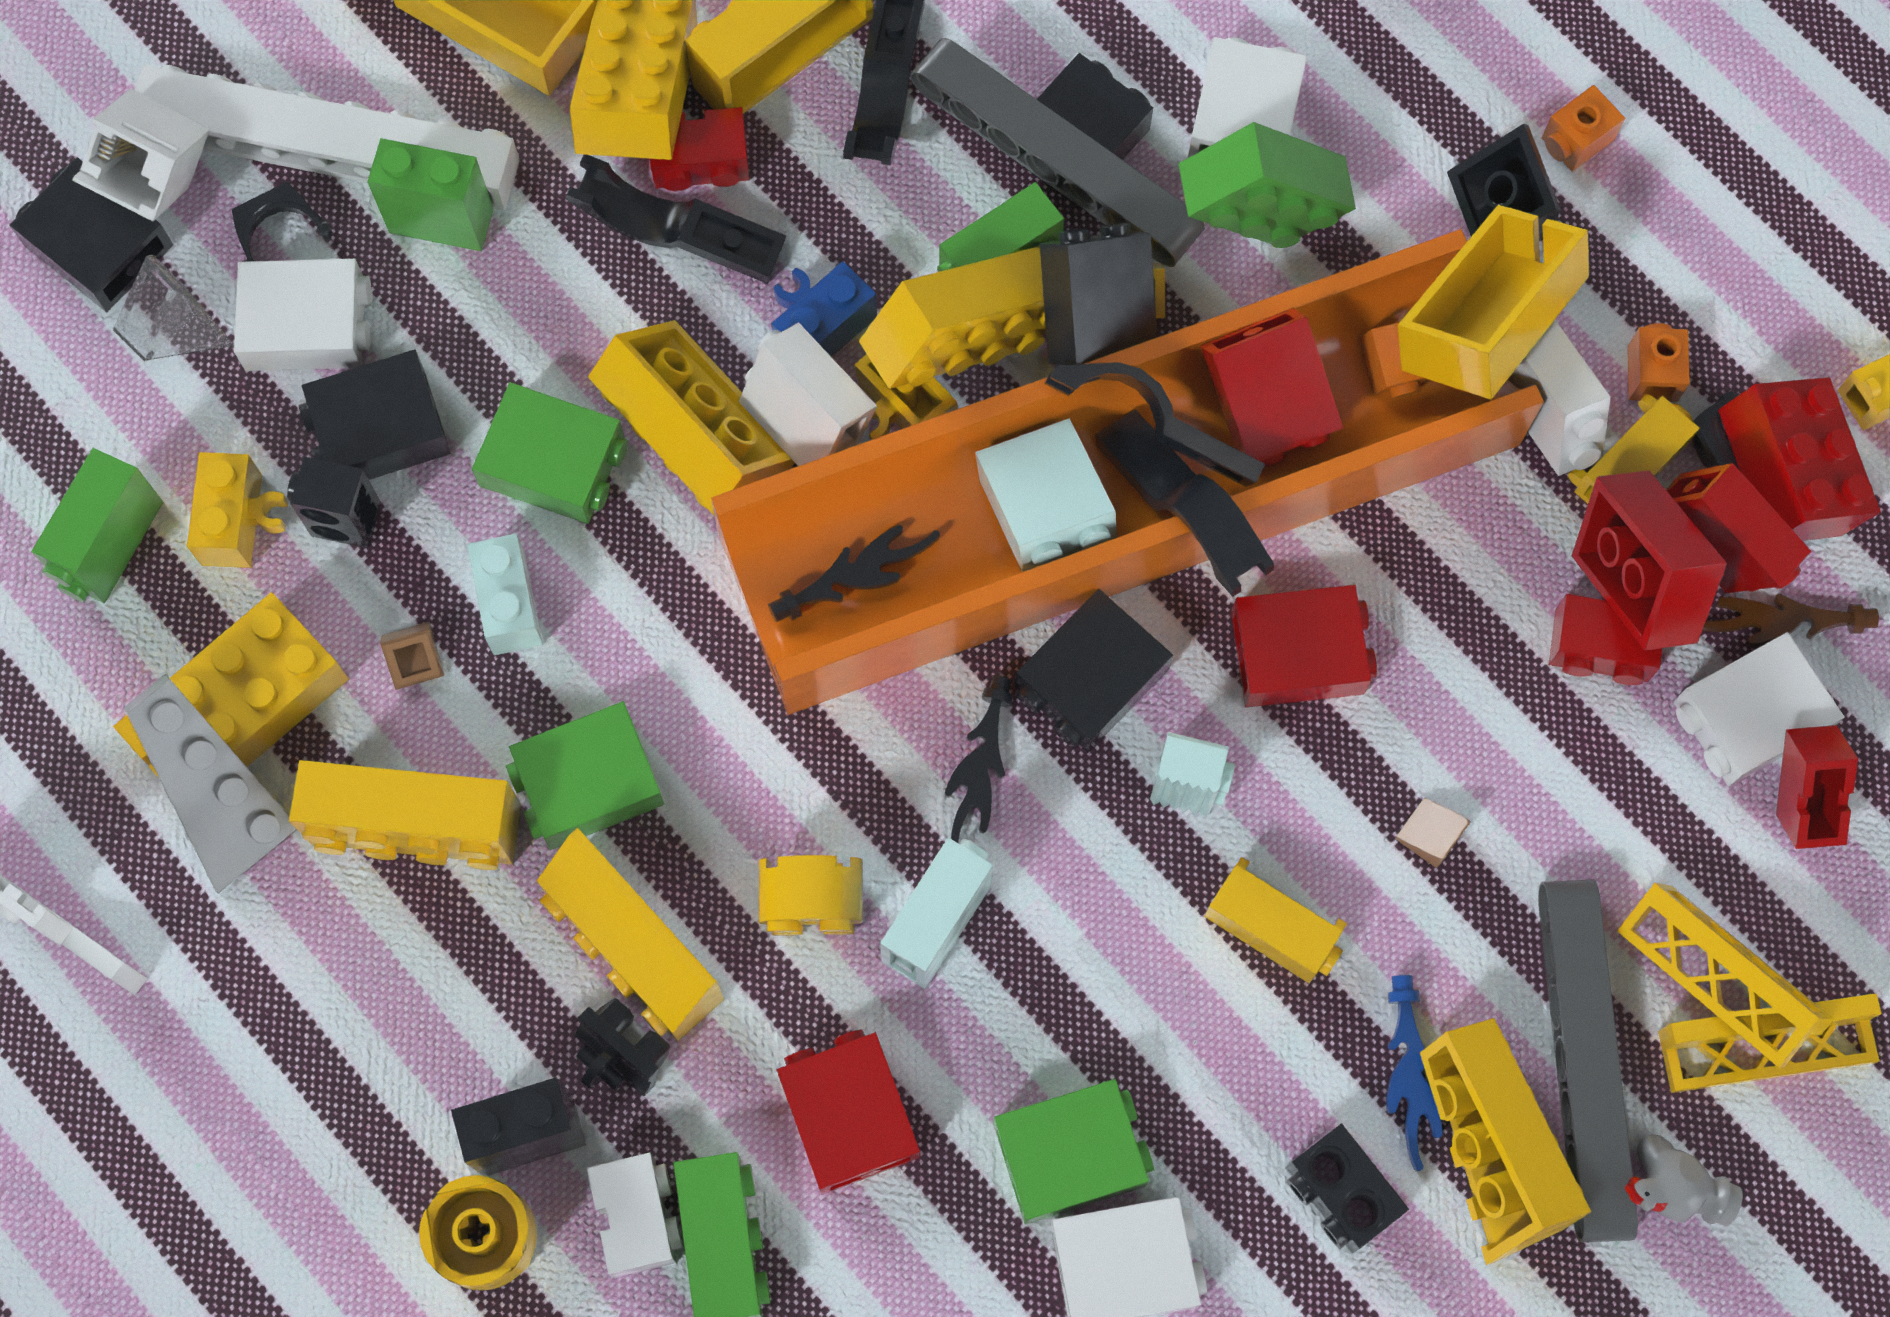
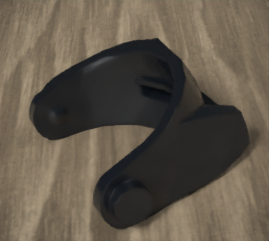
M287 182L232 209L235 229L247 257L242 262L255 261L250 253L253 233L262 221L279 212H294L306 216L316 225L318 233L322 235L325 242L331 239L330 235L333 232L326 219L323 220L312 210L305 199Z
M1734 391L1725 393L1719 398L1718 402L1704 410L1693 420L1700 429L1692 438L1691 446L1696 449L1699 459L1706 468L1733 463L1739 469L1732 447L1725 438L1721 427V417L1718 409L1740 395L1739 393L1735 394Z

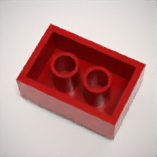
M1830 377L1754 384L1718 409L1741 473L1802 541L1843 536L1881 513Z
M1650 470L1598 476L1596 478L1571 555L1644 651L1698 643L1718 586L1724 575L1727 562Z

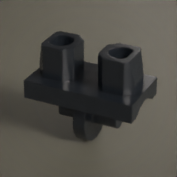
M613 998L596 1012L588 1007L578 1017L577 1021L580 1023V1026L575 1032V1037L585 1046L577 1053L576 1058L588 1067L581 1079V1083L588 1089H592L599 1082L604 1081L610 1088L616 1091L624 1081H627L641 1095L645 1096L655 1086L658 1071L669 1054L670 1045L660 1035L651 1030L635 1046L621 1034L633 1023L634 1015L617 998Z

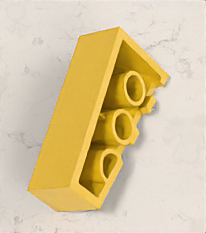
M1495 1018L1447 1031L1420 1052L1440 1119L1450 1121L1454 1133L1452 1147L1449 1149L1455 1168L1461 1166L1465 1168L1473 1197L1466 1199L1472 1221L1481 1219L1488 1244L1480 1246L1486 1265L1495 1263L1550 1237L1592 1212Z

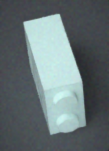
M1070 418L975 452L980 483L1022 572L1117 538L1115 509Z
M949 837L947 838L880 942L883 964L926 990L991 887L993 864L986 861L989 857L986 851L966 839H963L959 844Z

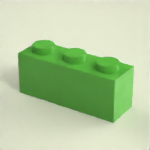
M738 1152L673 1162L694 1317H763L761 1305L770 1304L771 1300L766 1271L756 1272L754 1251L762 1250L763 1242L759 1217L749 1218L746 1197L756 1196L751 1164L742 1165Z

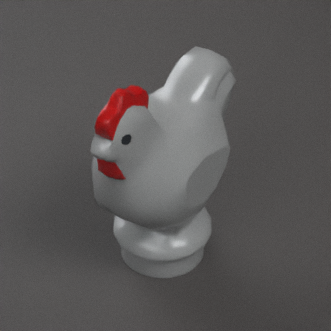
M1651 1134L1645 1136L1637 1145V1155L1646 1169L1647 1179L1633 1176L1626 1184L1625 1191L1634 1204L1639 1205L1645 1211H1656L1676 1222L1685 1223L1695 1214H1701L1703 1220L1708 1224L1718 1223L1728 1226L1735 1220L1742 1204L1743 1193L1741 1187L1730 1183V1180L1724 1176L1712 1179L1699 1160L1684 1151L1673 1148V1145L1661 1135Z

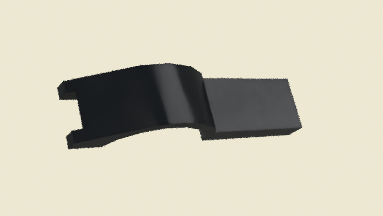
M876 0L863 58L861 87L852 131L847 132L843 159L853 160L854 157L881 161L883 165L891 166L902 131L910 74L925 0Z
M583 154L580 166L586 172L578 189L569 187L566 200L610 229L630 239L651 246L678 247L768 284L784 245L786 235L696 198L688 202H675L655 197L625 182L612 170L609 163Z
M1119 362L1058 365L1054 371L1049 373L1044 383L1069 396L1081 385L1099 379L1120 381L1136 389L1150 405L1156 423L1155 441L1245 487L1257 482L1265 466L1264 463L1175 418L1172 404L1161 384L1140 368Z
M1136 409L1095 434L1097 448L1154 511L1158 513L1162 509L1169 510L1190 529L1204 549L1216 579L1232 597L1241 592V584L1237 578L1251 568L1257 566L1265 575L1274 571V562L1229 494L1213 479L1202 474L1196 475L1174 450L1155 441V430Z

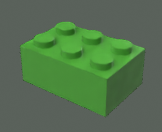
M1252 122L1179 163L1188 217L1209 223L1215 228H1224L1239 233L1245 238H1254L1272 244L1275 248L1293 246L1300 241V237L1316 229L1333 226L1338 222L1339 217L1356 209L1346 156L1256 122Z

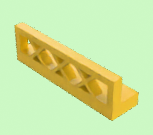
M1654 883L1617 930L1618 933L1778 1068L1785 1067L1810 1035H1822L1834 1020L1672 885ZM1653 908L1667 919L1669 942L1651 943L1636 931ZM1678 929L1690 939L1679 940ZM1698 945L1707 953L1709 975L1691 977L1682 969L1680 947ZM1670 948L1671 959L1659 949ZM1719 963L1731 973L1720 974ZM1739 979L1748 987L1750 1010L1732 1011L1724 1005L1721 981ZM1710 982L1711 993L1699 983ZM1760 997L1773 1008L1761 1009ZM1781 1014L1797 1027L1779 1050L1764 1038L1762 1015ZM1751 1016L1752 1027L1740 1017Z
M1877 993L1814 1002L1834 1020L1820 1037L1810 1035L1807 1038V1041L1814 1045L1804 1062L1794 1063L1790 1060L1784 1068H1778L1777 1066L1764 1067L1769 1060L1764 1055L1761 1056L1755 1067L1749 1070H1742L1725 1058L1735 1041L1745 1039L1718 1016L1670 1023L1659 1030L1658 1034L1671 1093L1875 1064L1880 1060L1870 1020L1882 1014ZM1781 1014L1762 1015L1764 1037L1774 1036L1770 1043L1776 1048L1786 1034L1793 1033L1797 1028ZM1751 1016L1740 1017L1752 1027ZM1855 1024L1861 1053L1844 1055L1827 1043L1837 1026ZM1724 1043L1719 1052L1708 1046ZM1694 1047L1713 1060L1703 1076L1683 1079L1677 1050ZM1820 1051L1831 1057L1815 1060ZM1719 1065L1729 1072L1713 1075Z

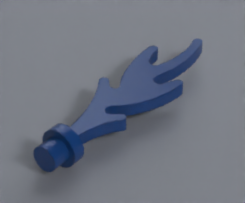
M1412 975L1392 976L1393 991L1388 992V1003L1398 1004L1397 1025L1394 1035L1388 1044V1049L1394 1050L1401 1043H1404L1407 1046V1051L1399 1059L1391 1074L1387 1088L1386 1111L1389 1114L1395 1113L1400 1099L1403 1097L1407 1100L1405 1118L1406 1145L1413 1169L1421 1171L1424 1166L1419 1155L1417 1141L1420 1116L1424 1115L1427 1118L1434 1138L1442 1137V1123L1431 1088L1421 1074L1422 1070L1425 1071L1420 1052L1425 1048L1420 1039L1411 1003L1420 1002L1419 990H1414Z

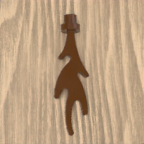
M1777 594L1774 598V603L1782 610L1754 600L1721 597L1718 599L1716 606L1737 611L1740 616L1720 621L1706 620L1702 631L1733 632L1756 627L1760 632L1750 636L1746 641V645L1752 647L1765 645L1786 632L1791 634L1803 622L1811 624V628L1806 634L1808 639H1812L1825 630L1840 626H1847L1850 634H1862L1866 628L1878 627L1879 614L1876 608L1864 609L1862 604H1849L1847 612L1824 610L1801 604L1782 594Z

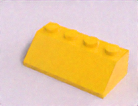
M675 320L616 334L588 375V378L601 391L603 398L611 405H614L632 425L634 432L655 450L663 459L665 466L685 483L695 494L697 501L713 515L714 510L711 497L784 472L795 464L787 453L741 405L739 399L742 392Z
M576 828L567 837L536 880L545 893L539 899V902L558 923L565 917L568 918L579 931L572 937L573 940L592 961L599 955L602 956L613 969L606 977L626 999L633 993L636 994L647 1007L640 1015L658 1035L662 1037L669 1031L679 1041L725 1000L720 987L712 975L580 829Z

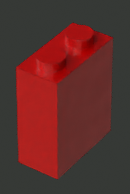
M1291 308L1200 345L1237 450L1267 466L1280 461L1285 456L1284 452L1301 445L1306 448L1320 445L1330 439V433L1343 428L1308 319L1296 309Z
M1733 463L1681 473L1666 489L1727 562L1724 575L1719 584L1725 593L1754 592L1758 589L1775 587L1780 589L1790 584L1800 574L1801 568L1799 565L1811 553V550Z
M1356 585L1236 597L1231 610V618L1245 708L1364 695L1371 683V678H1376L1377 662L1373 648H1366L1363 630H1368L1369 628L1368 608L1365 600L1358 601Z
M862 1029L846 1033L833 1040L834 1048L815 1054L814 1048L795 1052L784 1058L786 1066L776 1069L821 1195L920 1158L918 1144L876 1032L866 1036Z

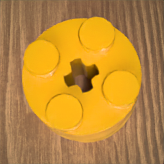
M832 855L777 857V867L773 868L772 863L767 858L759 859V923L767 925V932H772L773 936L803 935V926L819 925V931L823 932V935L854 934V924L863 922V859L850 857V867H843V863H837V856Z
M481 1175L461 1177L442 1187L436 1193L437 1195L431 1201L428 1208L425 1209L419 1227L421 1249L427 1262L438 1274L448 1281L471 1290H491L511 1282L529 1267L537 1241L535 1218L527 1202L506 1184ZM478 1221L490 1228V1234L483 1236V1244L481 1245L468 1239V1234L476 1231V1222Z

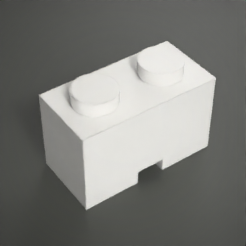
M646 1153L587 1167L595 1210H600L601 1215L607 1214L610 1229L600 1231L608 1274L613 1278L677 1263L674 1250L683 1248L677 1217L667 1218L663 1197L672 1195L666 1164L656 1165L652 1154Z

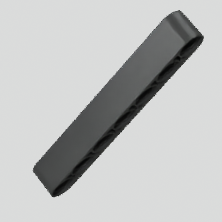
M941 38L911 72L910 78L912 83L926 98L1105 225L1129 223L1130 232L1151 233L1152 258L1168 267H1174L1205 230V224L1202 221L1188 217L1186 204L956 42L947 38Z
M1595 879L1541 882L1538 891V906L1566 1161L1592 1211L1574 1223L1576 1237L1580 1243L1635 1240L1638 1232L1637 1208L1625 1191V1186L1629 1179L1633 1177L1599 888Z

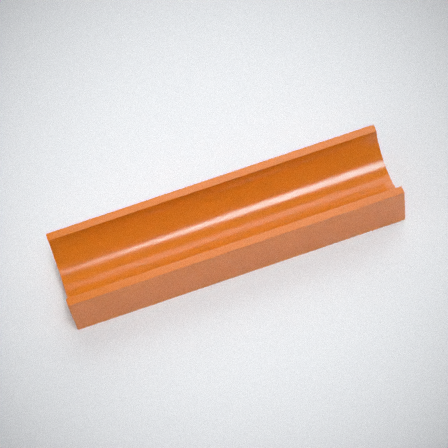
M1462 229L1085 363L1119 362L1142 369L1161 384L1172 404L1175 418L1235 448L1200 345L1291 308L1296 309L1307 317L1343 428L1330 433V439L1320 445L1307 448L1301 445L1284 452L1285 456L1280 461L1264 466L1257 482L1247 487L1176 452L1196 475L1202 474L1213 479L1229 494L1246 517L1260 541L1520 446L1544 403L1536 384L1521 390L1508 379L1492 400L1429 379L1419 384L1421 392L1397 399L1391 398L1390 391L1374 395L1360 337L1371 329L1401 322L1467 243ZM1046 377L711 497L721 543L787 715L1078 609L1098 589L1110 597L1208 561L1209 559L1204 549L1180 518L1169 510L1162 509L1156 513L1096 446V433L1135 409L1155 430L1156 423L1150 405L1140 393L1120 381L1099 379L1081 385L1072 394L1067 396L1044 384L1047 379ZM1070 418L1115 509L1117 538L1022 572L980 483L975 452ZM897 525L903 526V533L888 545V548L891 550L909 547L924 540L933 531H939V539L927 550L903 562L881 567L880 570L882 572H898L900 574L899 582L869 590L833 585L832 589L843 594V601L841 603L822 601L801 606L799 608L802 616L793 621L790 617H787L779 622H775L768 604L780 599V592L790 589L793 596L813 584L833 565L845 547L850 549L848 562L854 563L865 547L881 534Z

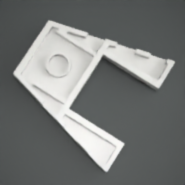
M0 874V915L15 925L19 919L23 920L59 946L61 944L133 995L137 994L148 978L124 963L110 951Z

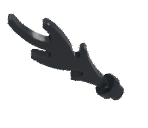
M897 525L881 534L865 547L854 563L848 562L850 549L845 547L833 565L813 584L793 596L790 589L780 592V599L768 604L775 622H779L787 617H790L793 621L802 616L799 608L801 606L822 601L841 603L843 601V594L832 589L833 585L869 590L899 582L900 574L898 572H882L880 570L881 567L903 562L927 550L939 539V531H933L927 538L909 547L891 550L888 548V545L903 533V526Z
M993 675L990 687L984 688L982 700L990 703L989 708L979 725L968 733L966 737L969 742L982 738L985 744L975 749L961 761L953 772L944 793L945 797L949 798L960 786L965 787L967 790L966 796L955 815L950 839L957 843L959 842L963 822L972 808H977L980 813V833L984 834L988 829L992 807V789L987 770L993 769L999 779L1005 776L998 742L999 714L1001 706L1010 707L1013 695L1009 693L1012 680L1005 676Z

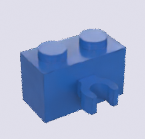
M843 261L812 288H810L809 277L799 268L792 270V279L800 286L798 291L788 293L779 284L773 287L776 301L782 307L787 308V310L771 323L772 331L779 330L782 332L799 322L831 357L866 328L877 316L876 293Z

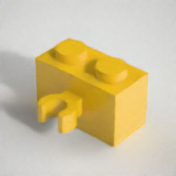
M867 354L854 364L859 386L877 405L871 419L877 420L879 426L869 434L870 440L889 434L890 425L893 422L900 429H904L958 409L957 401L934 377L916 387H912L909 383L889 389Z
M199 452L187 548L201 566L251 568L256 525H260L268 533L277 534L285 531L286 525L282 519L267 518V514L273 507H288L289 501L284 494L275 491L266 492L260 496L262 474L249 454Z

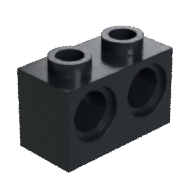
M304 456L300 471H295L289 480L287 498L312 537L368 549L382 503L364 470Z
M1342 1123L1286 1167L1287 1171L1291 1174V1177L1287 1179L1291 1190L1304 1205L1307 1206L1311 1202L1325 1218L1320 1223L1323 1231L1339 1249L1346 1245L1350 1252L1354 1253L1410 1210ZM1328 1157L1336 1163L1339 1170L1336 1183L1326 1184L1316 1178L1313 1172L1315 1158ZM1359 1199L1369 1205L1372 1211V1221L1368 1227H1358L1349 1220L1347 1205L1350 1200Z

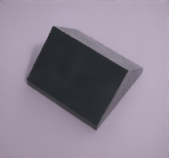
M1527 124L1520 125L1447 171L1471 237L1497 205L1538 216L1539 241H1542V224L1546 219L1556 221L1561 211L1533 135Z

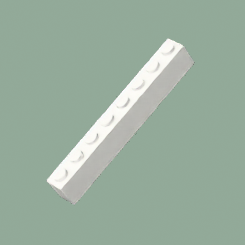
M143 65L135 91L209 128L210 131L203 147L205 151L365 183L368 181L380 138L474 156L477 158L493 208L506 210L520 161L513 138L498 130L484 129L480 132L462 128L457 123L448 120H438L435 123L416 119L411 114L403 111H391L389 114L370 110L367 106L357 102L348 101L344 104L325 101L312 93L301 92L298 95L279 92L274 87L262 83H255L252 86L238 84L217 74H209L207 77L188 74L184 70L172 65H163L161 68Z

